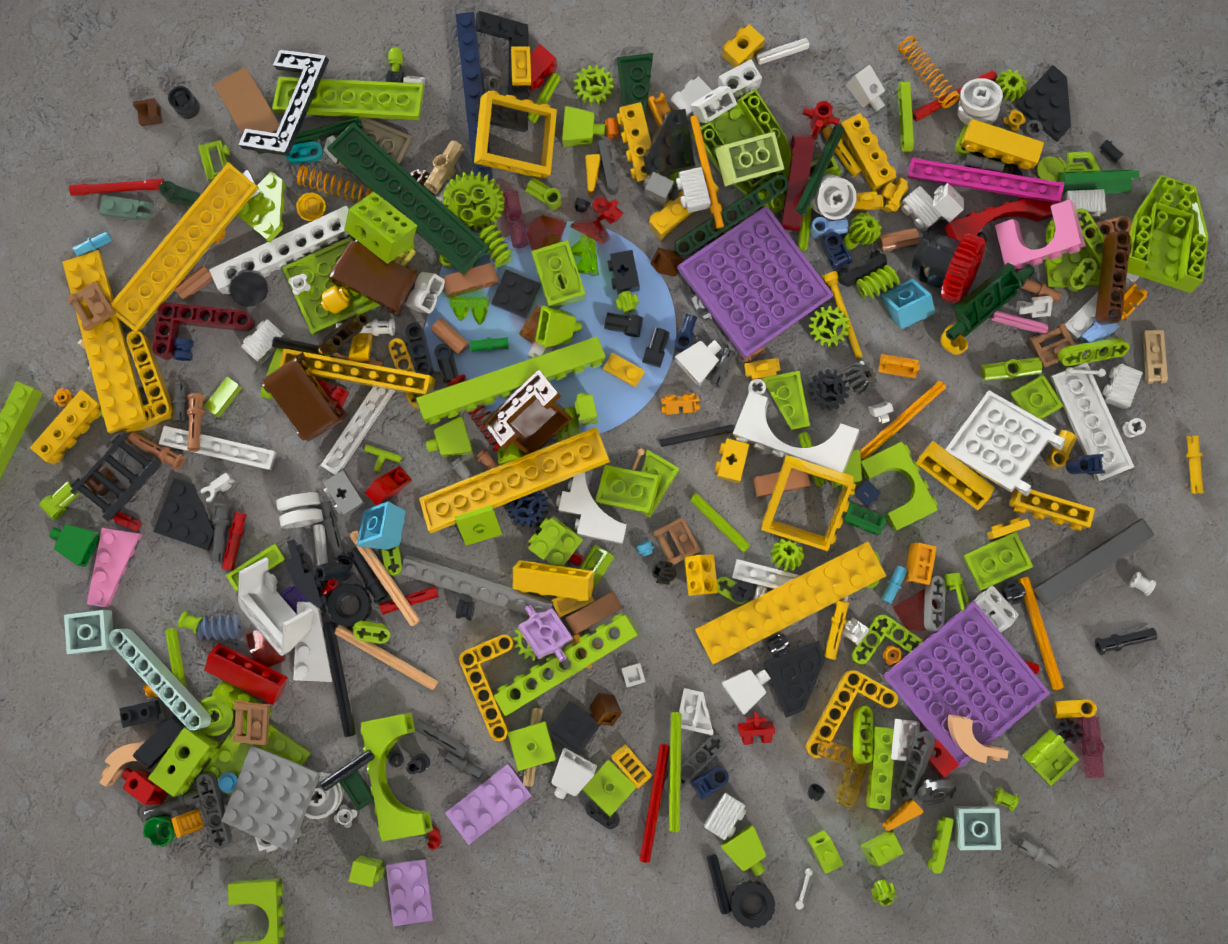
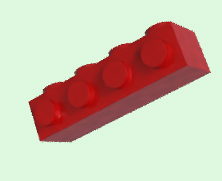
M220 643L209 652L204 671L272 705L283 694L288 679L287 676Z

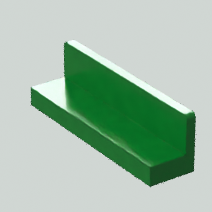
M1133 169L1058 172V182L1064 183L1062 195L1067 191L1104 189L1105 193L1131 192L1132 179H1139V171Z

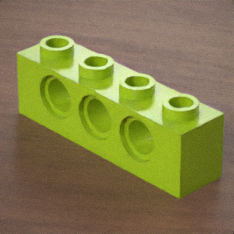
M873 726V759L869 762L865 803L869 808L890 810L894 760L891 759L893 728Z

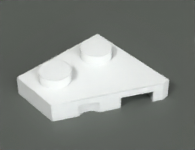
M684 688L679 712L682 714L681 728L713 735L704 693Z

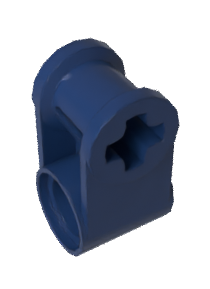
M836 232L827 234L822 242V248L831 268L836 271L838 267L846 263L851 264V254L841 236ZM827 240H834L836 246H830Z
M1104 454L1069 458L1066 462V470L1073 475L1105 473L1102 464Z
M716 766L696 777L690 783L695 786L700 794L699 798L702 800L724 786L729 780V775L724 767ZM716 772H724L725 778L722 781H717L714 778Z

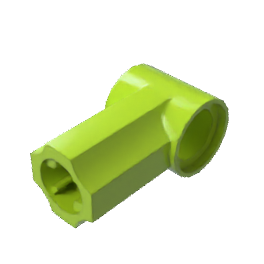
M535 178L527 184L525 192L544 203L550 210H558L561 207L562 198L557 189L550 188ZM551 197H557L556 201H549Z
M69 481L53 495L45 497L39 504L52 520L61 517L65 513L66 507L81 494L80 491L76 495L70 492L72 490L70 487L72 483Z

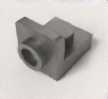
M696 294L689 297L699 318L702 320L714 318Z

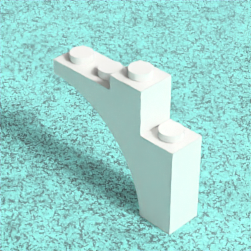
M585 472L570 478L567 489L571 491H562V496L558 495L556 506L559 507V512L581 516L580 519H576L574 530H578L577 534L579 536L623 545L627 524L614 520L598 507L588 490Z

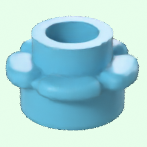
M650 540L642 542L636 546L637 554H642L643 557L653 553L652 549L655 546L652 545Z

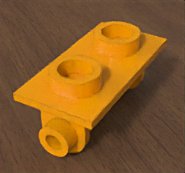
M1135 282L1125 291L1121 321L1127 319L1135 310L1132 304L1138 306L1147 297V291L1145 289L1138 290Z
M881 354L878 372L916 379L920 364H918L919 360Z
M686 393L681 397L666 395L665 398H660L661 403L665 404V406H661L662 413H666V415L679 414V407L683 408V413H695L696 410H700V403H696V401H700V398L695 393Z

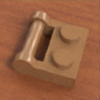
M96 281L67 298L69 304L73 305L80 317L85 331L92 330L116 314L102 287ZM85 300L94 316L92 319H89L80 303L81 301Z
M1064 323L1057 325V328L1045 334L1028 338L1030 347L1033 349L1036 357H1039L1042 362V369L1060 362L1058 354L1061 349L1075 345ZM1055 336H1062V340L1041 348L1039 344Z
M683 517L652 532L654 538L657 537L668 562L673 563L672 566L685 560V557L693 556L701 551ZM666 532H669L680 553L677 557L674 556L664 536Z
M243 700L235 701V733L232 735V741L266 745L269 734L270 704L250 703ZM244 710L248 711L246 735L243 734Z

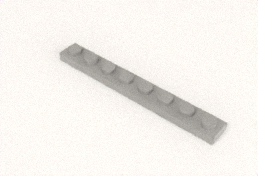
M406 555L403 561L402 575L528 615L525 611L526 606L532 605L537 613H541L551 609L553 602L520 592L519 590L410 555Z

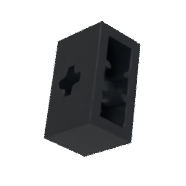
M633 250L610 254V260L607 263L609 272L613 271L614 278L611 279L613 290L616 289L617 295L625 291H639L640 285ZM620 270H624V272L626 273V275H625V276H622V273H620Z

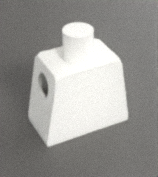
M870 65L857 73L846 84V87L862 107L871 104L877 112L885 106L879 97L885 92V89Z
M715 340L708 346L699 341L675 356L674 361L699 387L719 360L715 354L722 348Z
M748 669L721 682V684L744 715L766 694L762 685L771 678L764 669L756 675L753 674L751 669Z
M564 748L551 782L557 787L554 791L555 796L560 799H564L567 793L576 796L594 776L597 765Z

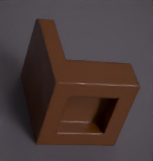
M155 99L133 101V106L138 111V119L141 126L162 123L161 106Z
M658 247L650 264L659 274L675 277L679 272L677 266L684 262V260L676 251Z
M105 467L100 471L114 484L120 481L108 468ZM94 477L86 483L96 495L104 496L109 491L107 487Z
M598 693L590 704L595 722L599 725L613 726L622 714L614 695Z

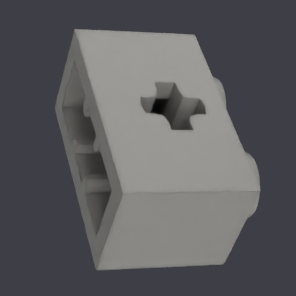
M653 172L651 177L648 176L643 185L645 187L643 191L645 193V200L664 208V205L673 194L674 181Z
M342 470L323 482L326 487L324 491L329 498H333L336 502L334 507L339 514L343 513V515L349 516L366 505L347 472ZM341 491L346 492L345 498L340 497L342 495Z

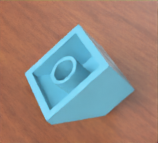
M914 279L880 294L892 320L901 329L935 314L932 295Z
M390 502L364 510L356 545L385 550L399 546L406 511Z

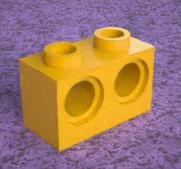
M714 555L685 557L688 596L718 593Z

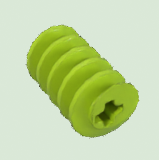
M493 224L478 233V237L490 247L487 254L491 255L492 261H495L494 265L501 267L514 258V256H510L513 249H506L509 243H502L506 238L505 236L498 237L502 232L501 230L495 231L498 225Z
M885 265L882 269H877L876 273L872 272L869 276H864L863 280L858 279L856 287L862 299L867 301L866 296L873 299V292L879 296V289L887 292L886 286L892 289V282L900 285V281L896 271L892 267Z

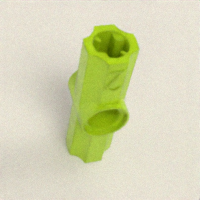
M1039 357L984 364L981 365V378L985 382L1038 375L1042 373V362ZM1008 365L1014 368V373L1008 371Z

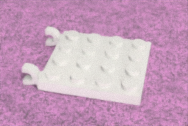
M988 391L945 450L966 466L1006 490L1012 492L1016 488L1027 497L1031 492V485L1021 481L1022 477L1048 442L1056 449L1061 450L1065 445L1063 443L1065 439L1054 434L1056 432L1055 427L995 393Z

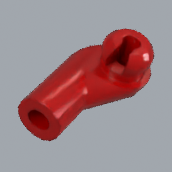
M330 579L321 589V593L325 594L327 601L328 596L331 595V592L337 586V582L334 579Z
M432 824L433 831L427 833L429 841L427 846L429 849L435 850L441 844L440 830Z

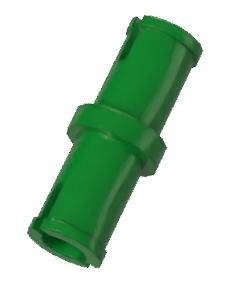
M487 337V339L470 340L471 352L487 350L492 352V350L509 349L508 337L494 339Z

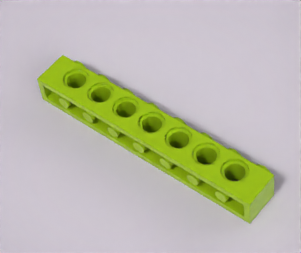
M629 613L616 615L612 618L613 622L608 626L604 623L595 629L597 631L595 634L590 636L588 633L579 638L580 643L574 646L571 643L562 650L567 656L566 659L570 662L569 668H565L557 656L553 654L546 659L547 663L543 666L539 663L529 669L531 671L530 674L526 676L521 674L514 678L515 683L508 686V684H505L498 688L499 693L495 694L494 698L503 714L507 716L640 635L641 633ZM613 627L620 631L618 638H614L611 634ZM596 638L602 639V641H603V647H602V648L596 647V645H595V639H596ZM580 648L586 650L587 655L585 658L579 656L578 651ZM547 668L553 671V678L547 677ZM531 678L536 680V688L530 686ZM515 688L520 691V698L514 696L513 691Z

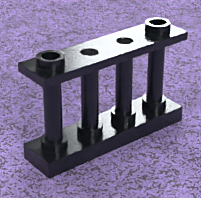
M126 433L122 436L118 434L111 442L113 444L111 448L82 479L77 478L70 486L72 488L70 492L73 495L80 491L100 507L104 513L102 517L109 523L162 465V462L157 458L153 461L151 459L147 460L125 441L128 439ZM119 447L143 466L144 471L140 475L132 473L112 457ZM105 462L109 463L130 480L129 483L131 485L126 490L119 488L98 471ZM94 477L116 495L117 500L113 505L111 503L108 504L87 488L85 484Z

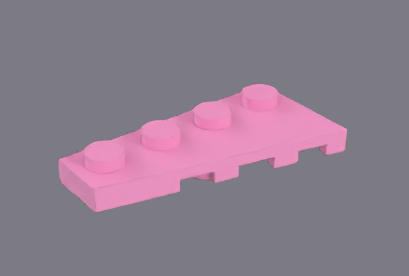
M102 528L87 600L88 605L109 607L119 586V580L122 574L124 575L127 569L126 565L130 557L133 556L134 548L138 540L140 541L142 534Z

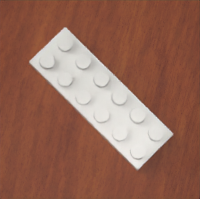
M1088 363L1073 367V369L1090 370ZM1066 371L1051 376L1052 384L1064 406L1065 413L1084 455L1104 454L1102 464L1105 473L1093 474L1096 482L1133 468L1132 460L1093 374H1067Z

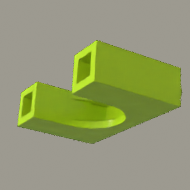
M902 441L861 461V472L866 480L886 471H897L902 473L910 482L911 495L909 500L903 506L884 515L887 517L886 520L893 532L938 510L936 499L934 496H930L926 480L920 477L918 473L920 469L916 462H913L910 458L911 452Z
M281 878L233 881L228 884V905H257L266 912L269 919V929L263 939L235 942L234 944H283L285 925H282V917L285 914V906L282 904L281 898L284 895V884H281Z

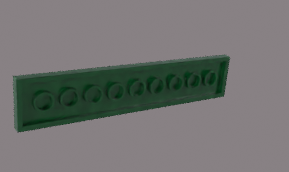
M354 122L327 147V150L372 192L378 194L417 225L416 233L463 276L490 250L487 244Z

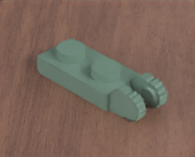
M102 195L99 213L104 216L131 220H151L152 215L141 213L140 208L152 210L154 209V204Z

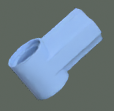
M817 217L810 226L809 234L814 239H820L831 232H836L839 235L847 234L848 220L846 217L837 220ZM815 226H821L822 231L817 230Z
M1095 321L1094 325L1079 338L1082 344L1101 341L1104 337H1108L1119 325L1118 323L1100 325Z

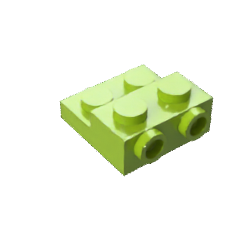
M552 516L550 520L546 518L540 525V528H542L541 532L538 535L534 533L528 541L531 544L528 549L552 565L564 566L584 539L556 517Z

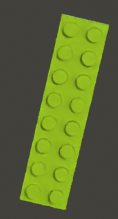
M278 77L272 108L274 113L285 114L300 78ZM321 79L306 115L420 120L425 87L424 84Z

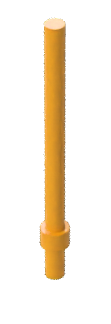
M694 115L690 119L711 202L710 211L714 215L716 228L719 229L724 227L721 216L722 207L718 203L698 116Z

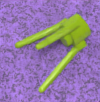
M960 573L946 574L944 580L945 601L947 587H949V590H956L961 611H964L962 594L966 605L970 604L964 587L963 578H961Z

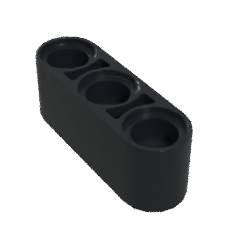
M411 323L406 327V337L414 370L416 373L432 376L434 369L425 332L418 323ZM413 330H420L418 336H411ZM417 348H424V352L421 355L415 354ZM423 365L428 366L426 373L419 372Z
M173 715L135 751L133 757L149 770L166 754L186 726L176 715Z

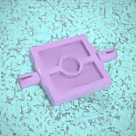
M532 605L526 606L525 611L530 618L519 624L518 629L538 659L555 653L560 662L564 661L567 656L562 651V647L571 643L573 637L553 608L537 613Z

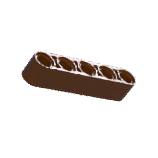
M1125 230L1110 233L1104 239L1095 319L1100 325L1118 323L1122 318L1131 236Z

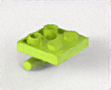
M1050 729L1021 756L1048 786H1052L1079 760L1063 743L1065 740L1060 735L1057 736Z

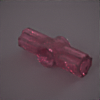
M509 190L503 193L506 219L513 248L520 249L529 245L518 191ZM514 217L520 218L518 221H511Z
M1080 717L1081 726L1084 727L1081 731L1083 737L1080 748L1084 755L1085 777H1105L1103 765L1105 747L1101 741L1099 717ZM1092 742L1095 743V750L1093 752L1089 749V745Z

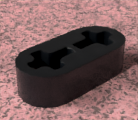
M592 800L587 802L586 813L591 818L608 829H614L618 826L620 817L616 811L613 813L616 822L607 824V818L603 816L605 812L598 806L602 813L600 814L597 811L591 813L589 805H595Z

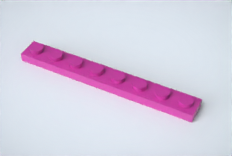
M916 158L911 159L908 178L940 184L948 183L952 186L1053 203H1060L1064 183Z

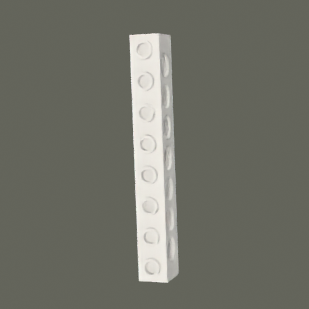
M344 206L273 239L271 242H267L209 269L218 290L222 294H230L231 275L241 270H247L252 264H255L253 270L258 271L265 278L271 274L270 272L282 270V267L322 250V248L328 245L331 246L345 237H352L344 230L348 207ZM335 225H341L339 230L333 231ZM318 233H324L322 238L316 239ZM301 241H307L305 246L299 247ZM288 248L289 252L286 255H282V251ZM272 256V260L269 263H265V259Z

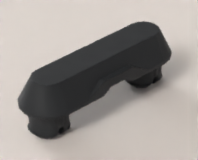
M878 250L870 254V260L866 264L857 266L850 271L847 268H842V271L839 270L837 273L839 283L850 287L858 279L863 280L864 276H869L872 272L876 273L877 269H882L883 266L887 265L886 255L881 254Z

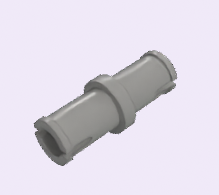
M1025 838L1022 839L1023 842L1020 841L1017 847L1018 850L1032 857L1034 862H1040L1051 869V871H1055L1060 862L1058 859L1046 853L1044 848H1038Z

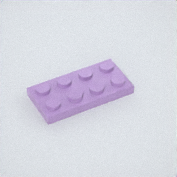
M507 764L446 811L445 814L469 845L529 799L532 794L523 785V782L510 764Z

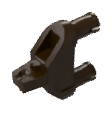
M361 313L357 317L352 316L319 342L320 351L328 357L335 354L340 347L362 331L363 326L369 322L368 316Z

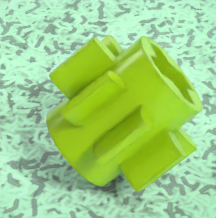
M625 291L617 295L618 300H615L618 311L622 310L623 314H628L637 310L636 305L639 304L637 294L632 295L631 291Z
M887 880L875 882L874 888L871 889L874 902L879 901V904L882 906L892 904L894 902L893 897H897L894 884H888Z

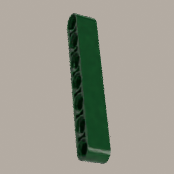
M775 175L722 209L723 228H719L716 231L711 230L710 224L715 220L713 215L678 238L674 243L675 251L680 255L690 254L783 193L788 188V179L783 175ZM778 178L783 182L780 189H776L774 186V182ZM761 189H764L767 193L766 198L763 200L758 196ZM746 199L751 203V207L748 210H744L742 207V203ZM729 210L735 212V217L731 221L726 217ZM697 231L703 232L704 236L701 241H696L694 238ZM682 241H686L688 244V248L684 252H681L678 248L679 243Z

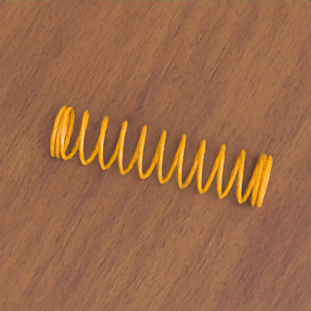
M914 36L907 37L898 46V51L904 54L905 59H908V64H912V69L917 70L916 74L921 75L920 79L925 81V86H930L929 91L934 92L933 96L938 97V102L942 103L941 106L949 108L957 102L960 94L957 91H953L944 101L939 100L941 96L947 94L953 88V85L946 87L939 96L935 95V92L943 88L949 80H944L935 90H931V86L941 81L944 74L939 75L930 85H927V80L936 76L940 69H935L926 79H923L922 76L930 72L936 64H930L922 74H919L918 70L925 67L931 61V58L925 59L918 68H914V64L924 59L927 52H923L913 63H910L909 60L918 55L923 47L915 49L907 58L905 54L913 50L919 43ZM913 39L907 47L901 49L907 41ZM954 96H956L953 101H951L949 104L945 105L950 99H952Z
M302 165L299 168L296 178L298 185L303 184L304 187L310 185L311 189L316 187L318 191L324 189L326 194L331 191L333 196L338 194L339 198L345 196L346 200L352 198L353 202L361 201L360 197L364 190V184L361 185L359 197L355 201L353 195L357 188V182L353 185L351 197L347 198L346 193L350 186V179L346 182L345 193L343 196H340L339 191L343 184V177L339 180L337 192L333 194L332 189L336 182V175L332 177L330 190L326 192L325 187L329 179V173H326L323 188L320 190L318 184L322 177V171H319L317 175L316 186L312 187L311 182L315 175V169L311 170L309 184L305 185L308 166ZM303 170L302 180L300 182V176ZM368 188V190H367L366 197H367L370 193H372L369 188Z

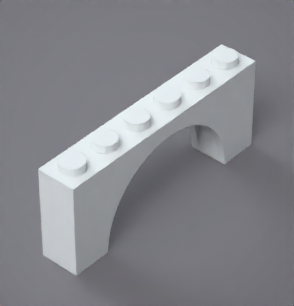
M749 392L733 432L734 437L737 438L736 441L754 444V447L761 451L768 449L772 451L773 455L778 457L788 455L842 473L845 472L859 436L858 429L840 423L835 434L818 446L811 448L789 446L776 438L768 427L766 419L768 398Z

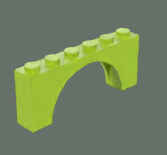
M412 712L361 722L360 732L364 738V752L371 750L375 756L368 763L367 772L371 779V794L375 801L374 812L378 819V834L381 836V841L417 836L433 831L430 811L414 810L402 804L392 793L386 776V763L392 747L406 734L415 732Z

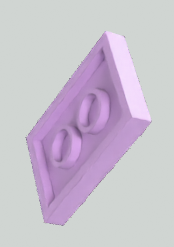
M426 858L387 864L386 872L393 926L432 921L434 916Z

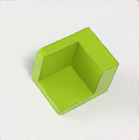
M511 443L506 449L500 447L497 450L498 464L503 465L527 454Z

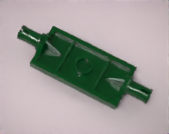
M1007 263L985 280L984 283L954 307L956 324L945 332L947 338L954 341L960 335L966 337L1018 293L1017 289L1024 285V281L1035 274L1034 267L1026 264L1024 268L1016 273L1014 265Z

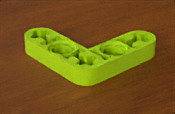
M878 615L869 625V632L852 650L851 658L857 664L867 663L884 637L908 653L912 651V646L909 643H905V646L902 644L907 640L908 635L910 636L908 639L910 642H918L917 646L923 641L890 617ZM885 619V624L887 626L880 628V630L878 631L882 633L880 636L876 631H873L872 628L874 627V629H877L880 625L878 620ZM896 629H900L903 632L901 640H896L893 636ZM869 634H874L877 638L874 645H869L866 641V637ZM862 643L866 647L871 648L870 652L869 650H865V652L863 653L865 659L857 660L858 655L856 654V652H861L864 649V647L861 646Z

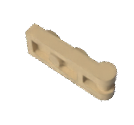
M1164 330L1143 331L1144 381L1146 384H1153L1154 382L1159 384L1167 383L1168 374ZM1154 369H1158L1159 373L1154 374Z

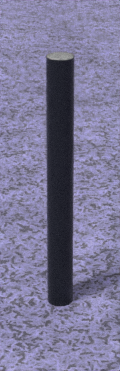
M732 424L659 440L660 446L665 447L734 432L735 426Z

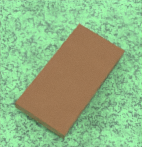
M246 66L213 84L242 135L245 129L277 133L280 124Z

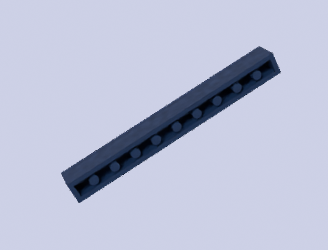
M474 12L456 14L472 168L474 176L481 172V177L484 178L485 175H488V181L494 179L493 168L474 163L478 121H475V103L478 100L480 101L481 96L484 95L476 19ZM488 138L487 153L491 154L490 140Z

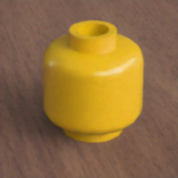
M335 285L323 292L321 305L326 311L337 314L349 306L351 297L344 287Z

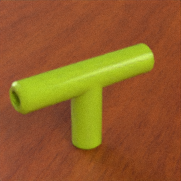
M368 444L364 447L365 452L378 456L373 468L376 472H381L385 458L398 463L401 462V455Z

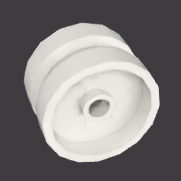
M980 78L967 82L961 90L957 115L960 120L966 125L969 124L971 119L989 125L994 123L999 115L1003 98L1000 86L994 81Z
M825 174L810 206L815 212L828 219H842L855 206L856 190L848 180L837 175Z
M316 492L300 493L276 500L278 511L285 513L279 517L280 525L283 529L304 527L323 521L322 510L314 508L320 504L319 494Z
M320 772L319 780L305 814L309 819L325 818L335 812L343 802L344 789L340 782L327 791H324L320 786V782L330 776L331 773ZM318 792L322 794V798L318 797Z

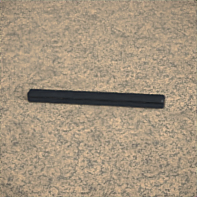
M326 622L323 624L343 732L345 737H351L355 735V728L337 636L335 634L334 622Z

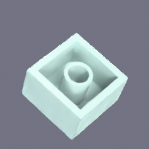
M111 610L64 615L67 654L115 649L109 642V634L113 631Z
M953 806L956 848L960 850H1001L999 808L994 806Z

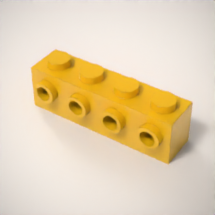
M639 102L619 107V113L616 114L618 124L622 125L624 132H621L622 141L627 143L628 146L626 157L628 162H632L633 169H630L632 180H636L637 184L644 183L646 178L652 175H646L643 155L650 148L651 140L642 103Z
M859 113L841 122L840 125L844 128L842 138L854 160L862 169V174L872 192L884 188L889 182L893 183L896 178V171L892 165H889L885 151L880 149L876 135L870 131L868 120Z
M971 119L967 125L961 147H964L967 151H976L989 158L995 157L1001 159L1004 163H1013L1026 170H1032L1037 165L1044 145L1042 141Z
M714 183L716 195H718L719 187ZM682 191L678 194V198L674 201L672 199L668 201L662 211H656L649 218V229L660 241L697 212L687 213V209L682 207L680 198L683 196Z
M81 389L32 444L30 449L47 463L53 465L59 463L64 458L65 452L77 443L79 436L88 431L93 420L101 416L100 402L91 394Z
M934 441L927 446L916 462L917 465L976 510H979L990 499L995 488Z
M1014 488L1008 507L1014 508L1013 511L1016 513L1025 514L1027 512L1032 514L1033 518L1040 520L1047 518L1053 524L1070 525L1069 528L1076 531L1090 528L1095 512L1094 508L1032 489L1026 497Z
M519 560L513 567V589L520 592H535L539 595H554L558 598H574L577 601H588L593 593L594 571Z

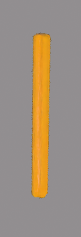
M941 381L934 384L860 450L861 460L867 459L946 389L945 384Z
M1029 577L1019 578L1018 583L1021 582L1026 591V596L1023 599L1052 689H1062L1064 685Z

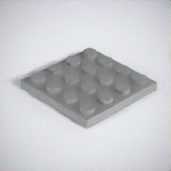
M250 745L222 822L286 851H292L321 773L256 745Z

